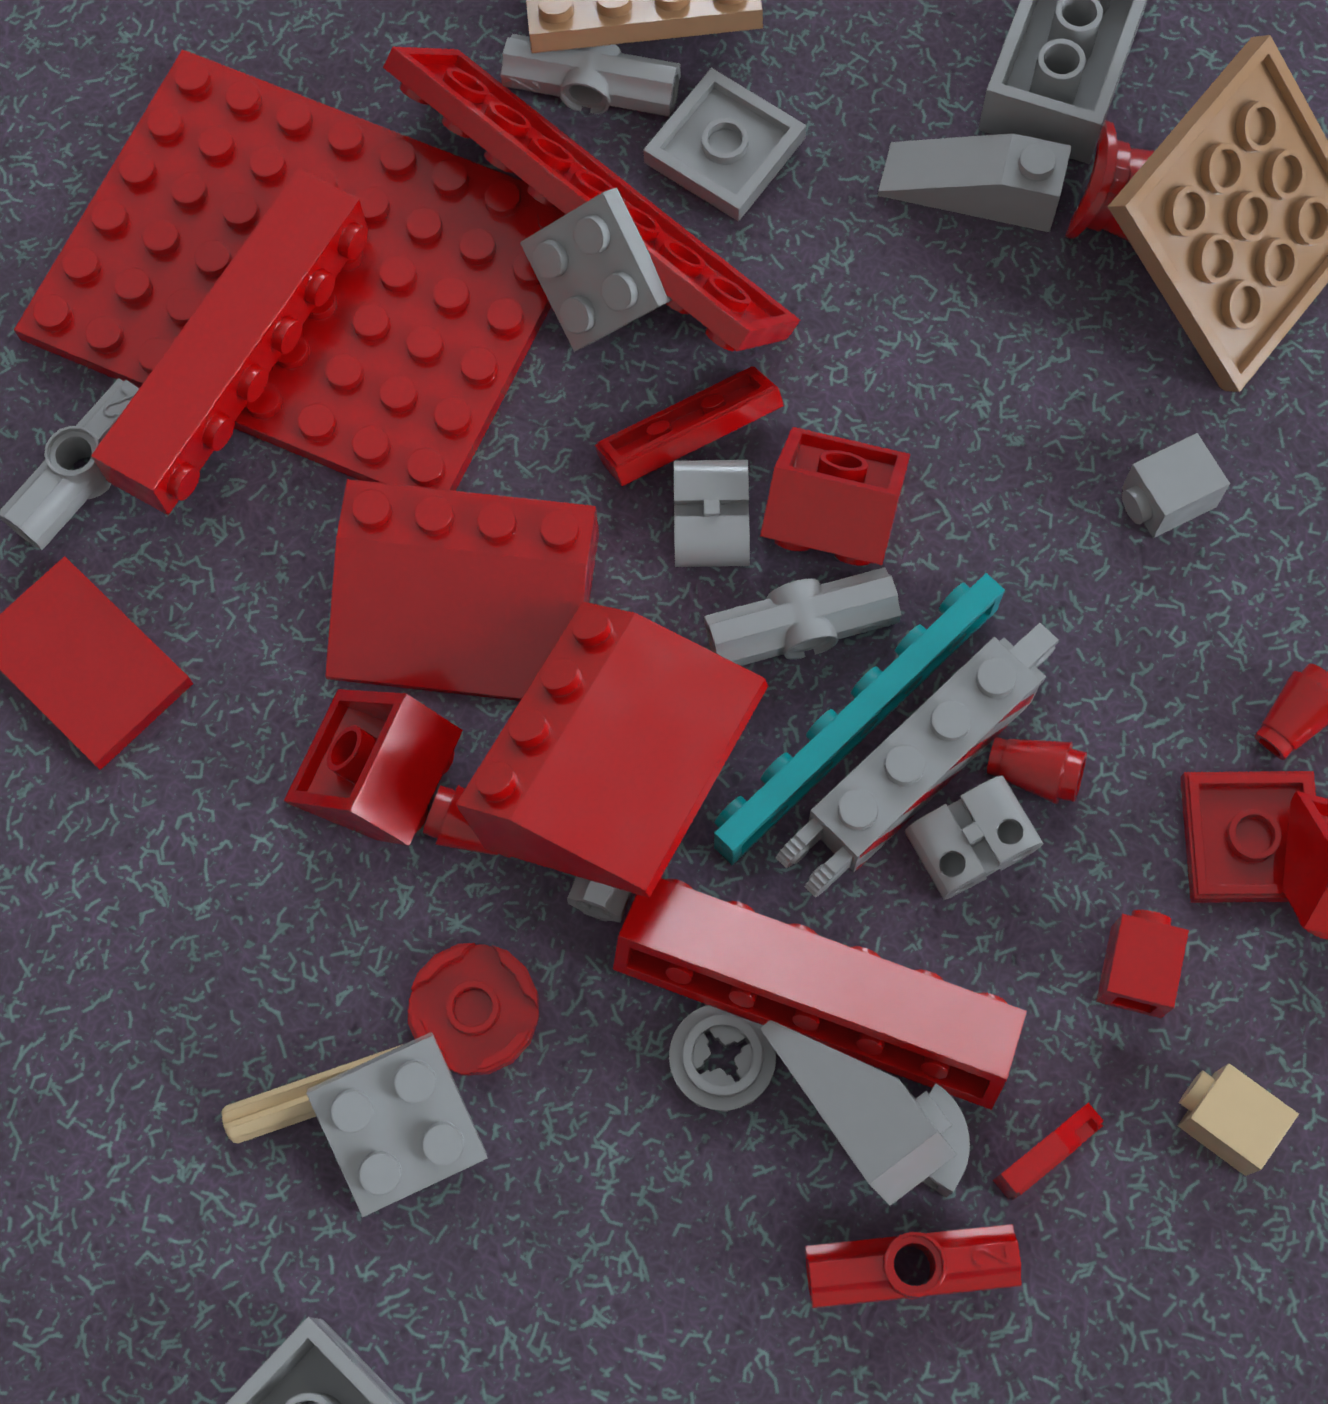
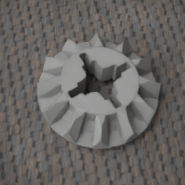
M709 1005L693 1011L680 1023L670 1044L669 1063L677 1087L697 1106L712 1110L728 1112L752 1104L770 1084L776 1065V1051L760 1028L763 1025ZM710 1033L714 1041L718 1040L724 1048L730 1047L733 1044L738 1046L744 1041L748 1043L741 1048V1053L734 1058V1064L737 1069L736 1075L739 1081L735 1082L732 1076H727L721 1068L714 1069L711 1072L707 1070L702 1074L697 1072L704 1068V1063L711 1057L710 1048L708 1047L709 1040L705 1036L706 1034Z

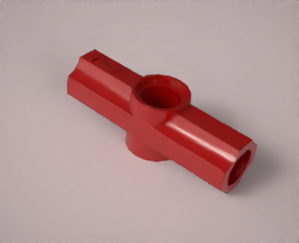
M1013 1224L930 1233L908 1232L892 1237L805 1246L806 1272L812 1308L897 1299L914 1300L926 1296L1020 1287L1022 1285L1021 1258ZM915 1247L927 1256L930 1264V1274L925 1283L920 1286H910L899 1279L894 1269V1258L899 1249Z

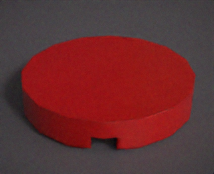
M463 943L435 954L417 973L411 987L408 1025L414 1039L432 1032L449 1070L463 1076L491 1074L512 1064L530 1045L539 1022V996L527 968L509 951L493 945L491 947L485 944Z

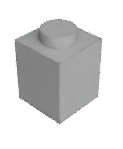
M1196 433L1132 464L1122 486V501L1127 514L1133 522L1138 525L1144 523L1151 536L1155 538L1216 508L1230 482L1199 434Z

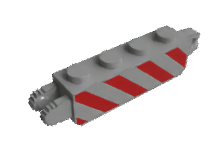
M1041 623L1035 626L1014 646L1005 638L999 641L996 637H993L811 810L809 822L784 845L775 858L787 869L792 864H797L809 852V849L821 840L834 855L810 875L809 881L804 886L815 898L823 893L848 868L853 872L858 870L1032 702L1040 684L1046 678L1038 667L1053 653L1055 645L1059 640Z

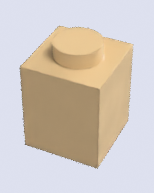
M1228 1063L1214 1072L1212 1076L1203 1070L1196 1076L1179 1101V1104L1188 1109V1111L1177 1126L1243 1175L1247 1176L1262 1170L1299 1113Z

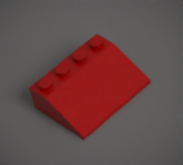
M347 479L336 536L326 679L521 701L581 603H589L599 538L596 506Z
M582 602L460 796L456 806L483 847L487 850L650 898L768 688L766 679L637 613Z

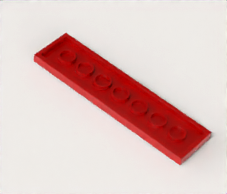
M392 47L383 68L401 82L400 90L412 100L430 105L443 115L441 121L451 132L461 137L472 139L486 150L484 157L492 165L505 172L515 173L529 184L527 191L537 201L549 207L558 208L563 213L568 214L602 192L617 187L651 256L665 293L672 299L666 305L682 314H691L707 327L705 334L715 344L729 351H741L784 341L793 333L800 321L799 318L508 88L503 86L460 50Z

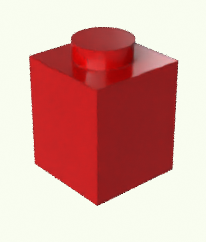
M1133 910L1131 915L1122 913L1111 926L1096 1002L1163 1018L1175 1006L1189 930L1171 926L1172 919L1155 911Z

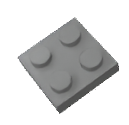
M711 68L644 148V163L739 222L805 140L806 125Z
M617 187L602 192L520 242L574 352L672 300L665 293L651 256Z
M432 1032L307 1089L306 1094L362 1217L488 1159L482 1141Z

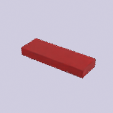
M751 366L597 442L595 448L602 464L619 484L624 486L783 407L784 403L779 388L755 366Z

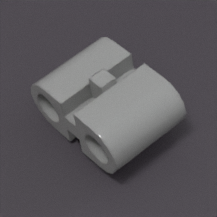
M748 460L674 461L675 567L750 565Z
M997 776L962 794L960 796L961 799L949 806L944 804L916 820L905 829L906 836L944 900L986 880V876L995 871L1006 869L1032 854L1043 845V841L1004 776Z

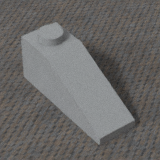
M1013 133L891 142L878 196L1050 232L1060 199L1072 146Z
M772 1020L760 1028L868 1184L890 1206L957 1155L942 1135L952 1124L926 1091L915 1099L898 1078Z

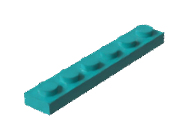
M987 573L971 588L965 582L958 585L940 605L938 610L943 615L928 629L921 624L914 627L896 647L895 652L899 655L898 658L884 671H881L877 666L870 669L853 687L850 694L855 699L839 714L833 709L825 712L808 730L806 737L810 742L794 757L788 752L783 753L765 770L760 778L765 784L748 801L739 796L726 806L714 822L719 827L714 833V848L731 865H734L998 610L1005 589Z

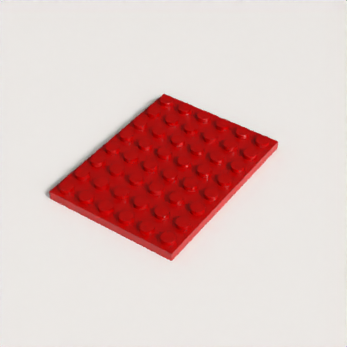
M182 49L14 328L15 333L20 340L114 379L128 380L140 388L294 173L300 168L360 199L369 230L368 238L359 256L354 260L348 259L335 278V286L329 299L322 306H315L302 325V333L296 346L288 354L282 353L269 372L268 382L263 393L254 402L247 403L235 420L234 428L360 481L456 491L551 308V304L520 242L566 214L558 208L549 207L533 198L527 191L529 184Z

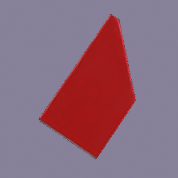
M1088 1102L993 1179L994 1183L1007 1199L1012 1198L1014 1200L1101 1129L1104 1120Z

